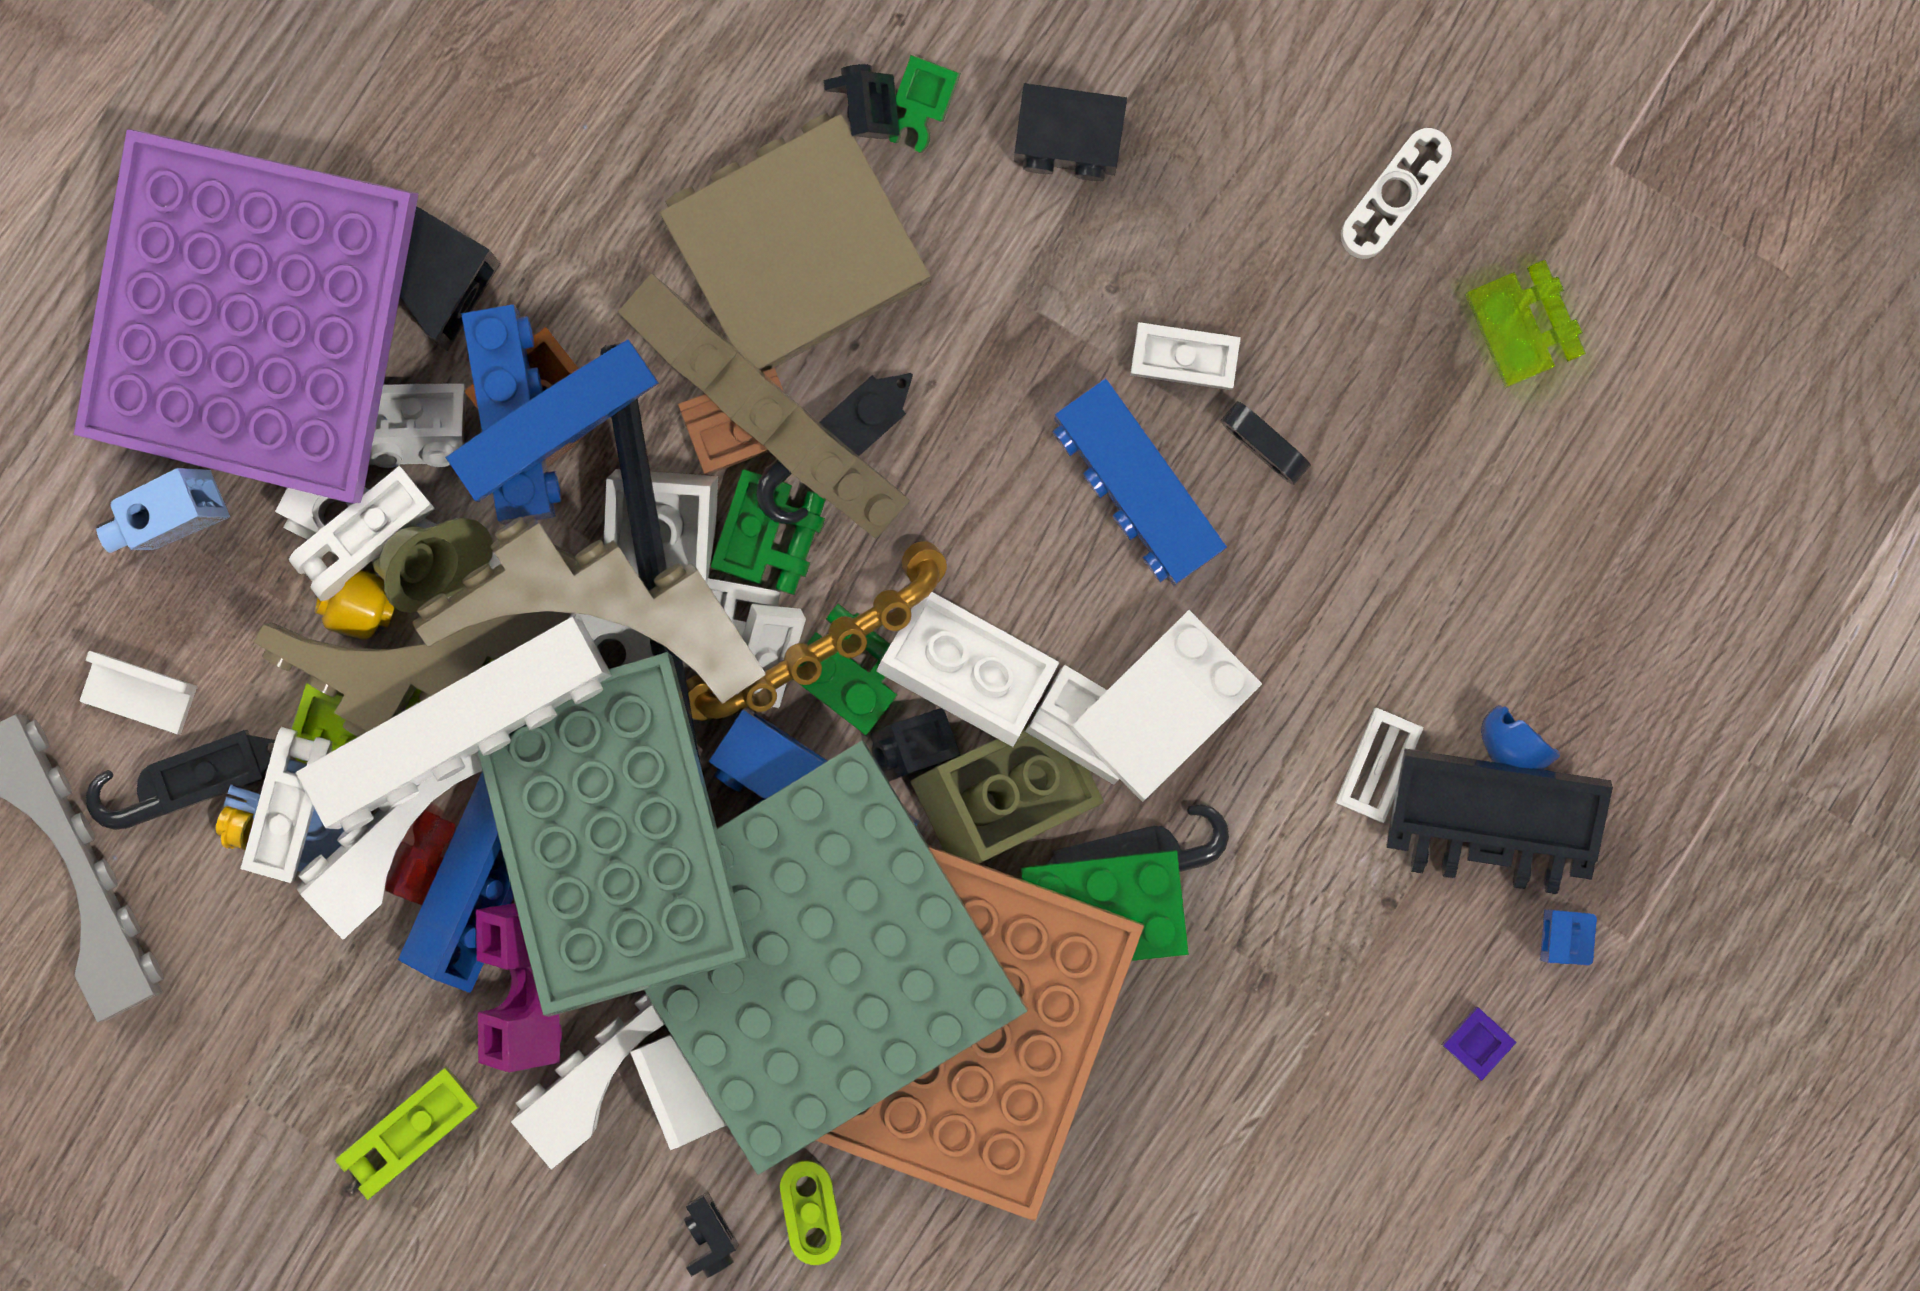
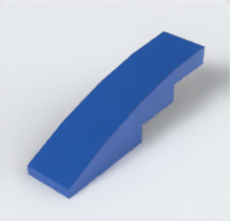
M627 339L526 402L445 458L476 502H480L521 472H528L569 442L574 443L658 385L659 382L631 341Z

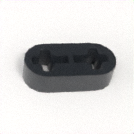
M1237 401L1220 420L1233 436L1290 484L1295 485L1311 466L1309 461L1295 447L1243 403Z

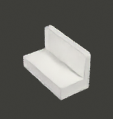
M88 652L85 661L91 662L92 666L80 702L181 735L197 689L196 685L101 653Z

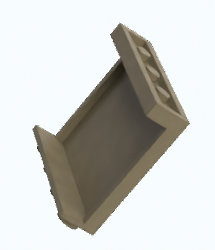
M825 113L810 120L801 127L804 134L785 143L783 138L769 142L756 151L758 159L741 168L737 162L721 168L711 175L712 184L697 192L694 191L693 187H688L675 193L665 201L668 207L660 211L665 225L668 227L730 343L762 372L779 366L931 283L929 272L855 137L851 135V130L842 114L831 119L828 113Z

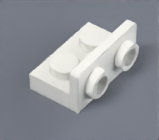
M383 385L369 465H377L383 468H392L400 464H428L434 467L450 465L445 457L465 444V385Z

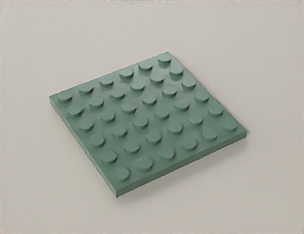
M863 740L717 829L750 959L644 989L757 1175L1028 1011L1027 1006Z

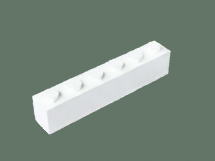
M571 617L300 769L296 774L324 827L329 829H340L343 827L345 833H348L373 820L374 817L370 811L386 802H389L391 807H395L418 795L417 785L435 776L438 782L460 772L465 768L462 760L480 750L483 756L503 748L511 742L508 734L525 724L529 730H532L551 721L557 716L554 708L566 701L573 699L575 704H579L594 697L603 690L600 682L612 675L583 621Z

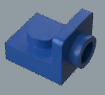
M1544 909L1540 961L1559 964L1591 965L1594 958L1597 917L1590 913Z

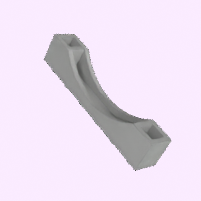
M15 714L0 722V797L32 818L52 840L67 865L76 889L81 918L80 952L74 976L96 1021H107L163 993L158 982L163 980L164 976L154 955L150 951L144 954L135 936L141 933V929L134 913L128 905L120 906L112 890L118 886L113 870L105 859L98 861L90 845V842L95 840V835L88 820L81 812L75 815L67 796L72 794V789L66 775L59 766L52 768L44 752L45 749L49 748V742L42 727L36 720L30 722L27 716Z

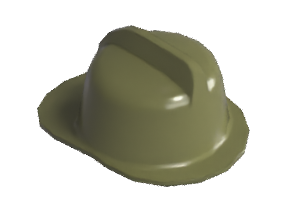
M463 517L442 522L428 529L410 526L398 530L388 539L380 557L373 562L375 572L384 580V592L389 603L399 611L413 613L424 603L441 593H444L448 598L465 588L462 580L477 568L490 563L493 556V550L490 545L493 544V540L488 529L477 520Z

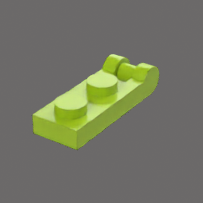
M445 1067L337 1157L335 1162L344 1173L350 1170L361 1184L358 1190L369 1200L480 1106L450 1069ZM373 1148H376L387 1161V1164L379 1171L365 1157Z

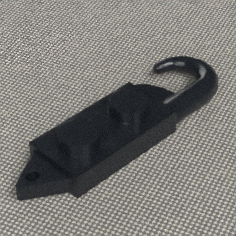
M907 373L876 379L873 375L870 376L819 423L860 456L906 415L903 407L913 374ZM898 380L903 382V388L897 386ZM777 459L764 471L758 480L756 490L758 505L765 516L774 522L786 525L798 523L807 517L808 510L803 507L794 512H786L781 510L774 501L776 488L792 474Z
M243 730L147 765L137 779L139 803L116 811L104 807L100 799L102 787L113 778V772L106 770L97 775L89 784L86 793L87 809L92 819L102 827L112 830L128 829L228 793L230 784L242 788L264 780V772L268 769L272 754L269 752L268 746L271 743H275V740L252 736L248 730Z
M1203 804L1191 805L1187 808L1188 814L1206 818L1213 828V835L1210 841L1204 845L1181 850L1178 841L1169 830L1163 826L1153 825L1054 850V856L1046 864L1177 850L1179 872L1206 866L1218 860L1227 847L1229 840L1228 825L1223 815L1213 807Z

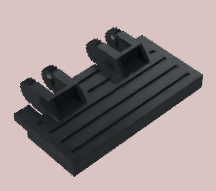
M1404 748L1386 848L1408 851L1411 835L1416 834L1411 860V872L1423 873L1428 863L1431 837L1448 839L1441 866L1443 877L1448 878L1456 877L1463 842H1470L1467 861L1511 867L1514 850H1518L1513 887L1525 889L1530 881L1534 853L1550 855L1544 875L1545 893L1557 894L1561 885L1566 858H1572L1569 872L1570 877L1589 880L1593 878L1613 790L1611 780L1535 768H1521L1503 763Z

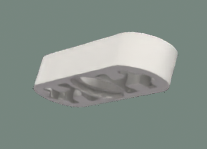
M1424 128L1413 133L1347 218L1341 230V242L1350 255L1360 259H1367L1380 253L1447 166L1452 150L1448 138L1442 132L1433 128ZM1432 141L1438 146L1435 155L1440 161L1437 164L1431 160L1425 163L1416 175L1426 179V182L1420 185L1412 173L1397 168V165L1402 161L1407 169H1409L1419 155V151L1414 145L1419 143L1422 146H1426ZM1396 179L1407 184L1411 196L1405 206L1394 208L1384 202L1381 190L1387 181ZM1372 202L1379 213L1388 218L1395 219V222L1392 226H1389L1383 218L1373 232V236L1378 242L1374 245L1367 241L1361 247L1354 242L1357 232L1352 226L1356 223L1358 226L1363 227L1368 223L1375 211L1367 209L1366 205Z

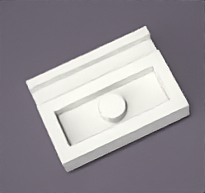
M1064 665L1058 672L1025 732L1114 785L1119 778L1070 729L1107 690Z

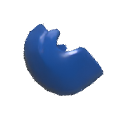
M1496 706L1488 712L1482 721L1481 736L1492 762L1521 768L1544 770L1560 757V752L1548 745L1523 720L1515 721L1506 706Z

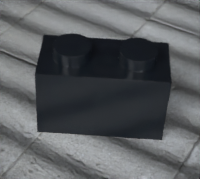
M1024 83L1014 162L1023 163V170L1038 174H1053L1054 167L1074 170L1075 178L1088 181H1104L1105 174L1115 176L1127 97Z

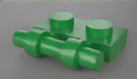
M743 469L712 560L711 568L761 584L766 566L769 565L781 570L775 589L795 595L800 577H806L810 562L806 561L815 532L821 533L825 518L821 517V513L826 499L820 497L817 493L807 491L802 508L804 507L808 510V515L798 523L792 524L795 525V529L787 554L773 550L772 548L781 523L774 522L765 516L758 505L756 490L758 480L762 475ZM782 482L774 492V501L781 510L794 512L798 509L787 505L793 486Z
M837 604L826 620L832 624L837 618L844 616L855 618L860 613L857 612L853 615L840 604ZM875 631L865 636L867 640L865 651L878 660L870 672H867L851 658L843 657L837 652L821 662L822 672L814 683L808 685L799 684L865 736L868 735L898 696L882 683L886 677L876 672L891 644ZM815 632L807 642V645L812 644L822 638V636ZM852 634L846 636L843 640L848 639ZM807 661L801 663L798 667L805 665Z

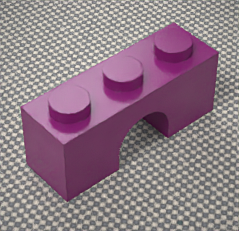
M516 903L477 909V961L510 970L512 979L510 992L501 1005L491 1010L478 1012V1063L508 1073L560 1063L562 1028L559 1014L550 1017L543 1015Z

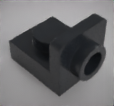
M858 64L841 68L842 76L823 80L824 91L847 94V113L852 136L875 139H888L900 136L893 74L872 72L871 65Z
M943 708L890 724L871 733L873 742L872 755L889 782L961 756Z
M706 1192L686 1206L690 1216L686 1217L684 1221L691 1235L699 1246L707 1242L711 1249L688 1264L686 1269L691 1277L702 1270L707 1278L722 1271L734 1263L730 1254L739 1247L738 1241L709 1192Z

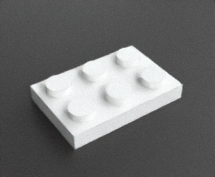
M931 592L927 598L912 607L909 624L898 631L876 672L1013 747L1060 662Z

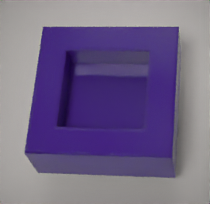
M1475 1007L1441 1045L1482 1081L1517 1042L1479 1007Z

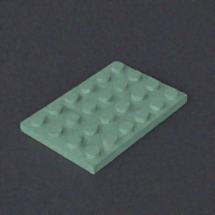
M668 652L609 669L612 676L600 682L603 690L594 697L579 704H575L573 699H570L554 708L557 716L544 725L529 730L525 724L508 734L511 742L503 748L483 756L480 750L478 751L544 1016L550 1017L750 959L673 657Z

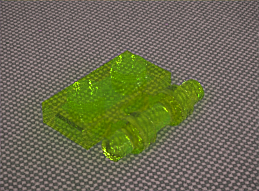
M1546 260L1527 267L1534 284L1533 287L1522 290L1517 276L1513 272L1470 290L1465 294L1505 389L1553 369L1555 364L1548 350L1552 346L1560 344L1567 362L1586 355L1579 335L1583 332L1577 319L1571 320L1560 294L1564 292V288L1559 277L1553 278ZM1542 302L1552 325V329L1543 333L1540 332L1530 309L1531 305Z

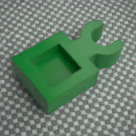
M911 55L896 94L897 106L903 107L907 111L904 118L898 120L900 136L889 138V141L898 143L902 131L907 127H912L918 133V141L914 151L924 152L930 142V131L927 126L928 120L932 118L944 122L961 73Z

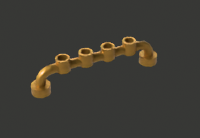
M926 541L912 544L902 556V568L912 582L910 585L898 592L895 590L882 591L874 599L873 607L855 618L847 616L837 618L830 625L829 634L812 644L798 643L792 645L786 651L784 661L765 671V676L723 704L699 675L688 679L686 683L692 718L700 721L723 718L733 715L748 706L757 712L767 711L773 707L777 700V688L792 679L802 685L814 683L821 675L822 661L837 652L846 658L860 655L866 648L867 640L865 636L882 625L891 631L905 628L911 620L910 608L927 598L946 573L947 563L938 547ZM897 607L893 612L888 613L891 609ZM852 634L851 637H849L846 640H843L846 636ZM807 661L805 665L798 667L801 663ZM763 688L760 692L753 694L756 690Z

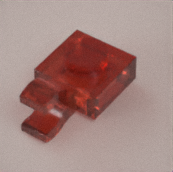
M424 810L413 823L414 844L401 841L388 871L384 890L395 896L423 905L444 858L441 856V853L453 835L455 823Z

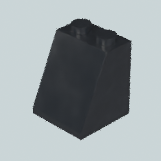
M416 206L400 296L425 333L438 346L448 351L463 327L461 313L472 312L501 263L490 249Z

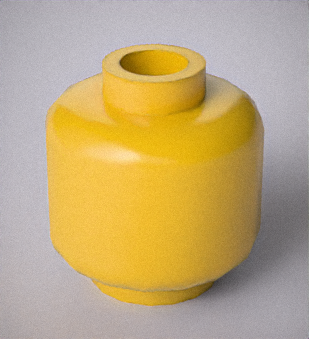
M360 570L346 581L344 587L332 598L320 601L317 597L315 614L322 615V623L327 630L362 640L369 639L376 632L378 625L388 627L394 610V606L389 603L384 592L383 578L375 575V573Z

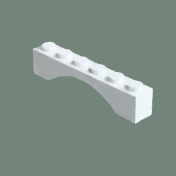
M478 751L462 760L465 768L455 775L438 782L435 776L418 784L419 794L412 799L395 807H391L389 802L379 806L380 810L373 816V820L348 833L344 831L339 836L337 841L341 846L327 859L319 855L300 872L298 877L302 882L296 887L297 891L342 939H345L382 904L386 877L393 857L411 824L433 800L454 784L483 771Z
M646 993L635 1002V1005L640 1010L625 1024L619 1017L614 1019L595 1036L600 1045L586 1056L580 1050H577L555 1069L560 1076L558 1080L546 1090L538 1083L515 1103L521 1110L516 1114L511 1123L551 1170L593 1135L597 1128L603 1098L611 1078L622 1060L646 1036L665 1024Z

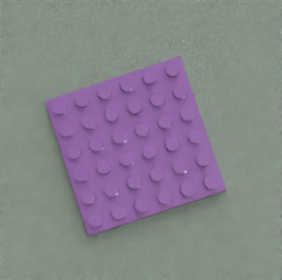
M127 129L74 435L352 504L361 503L418 193L144 131Z

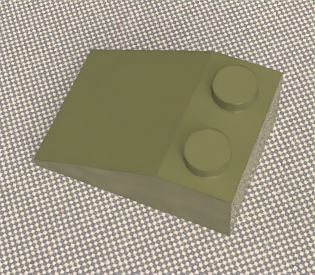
M1028 725L1024 726L1013 747L996 739L911 780V784L943 850L978 864L1105 802L1090 771L1026 733Z

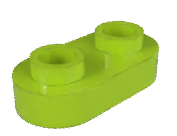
M801 1160L795 1162L787 1168L780 1182V1194L790 1247L794 1255L806 1264H825L836 1256L842 1242V1232L832 1179L827 1169L816 1161ZM804 1176L813 1178L817 1185L816 1191L808 1196L801 1194L797 1189V1181ZM812 1228H820L826 1234V1241L821 1246H812L806 1239V1233Z

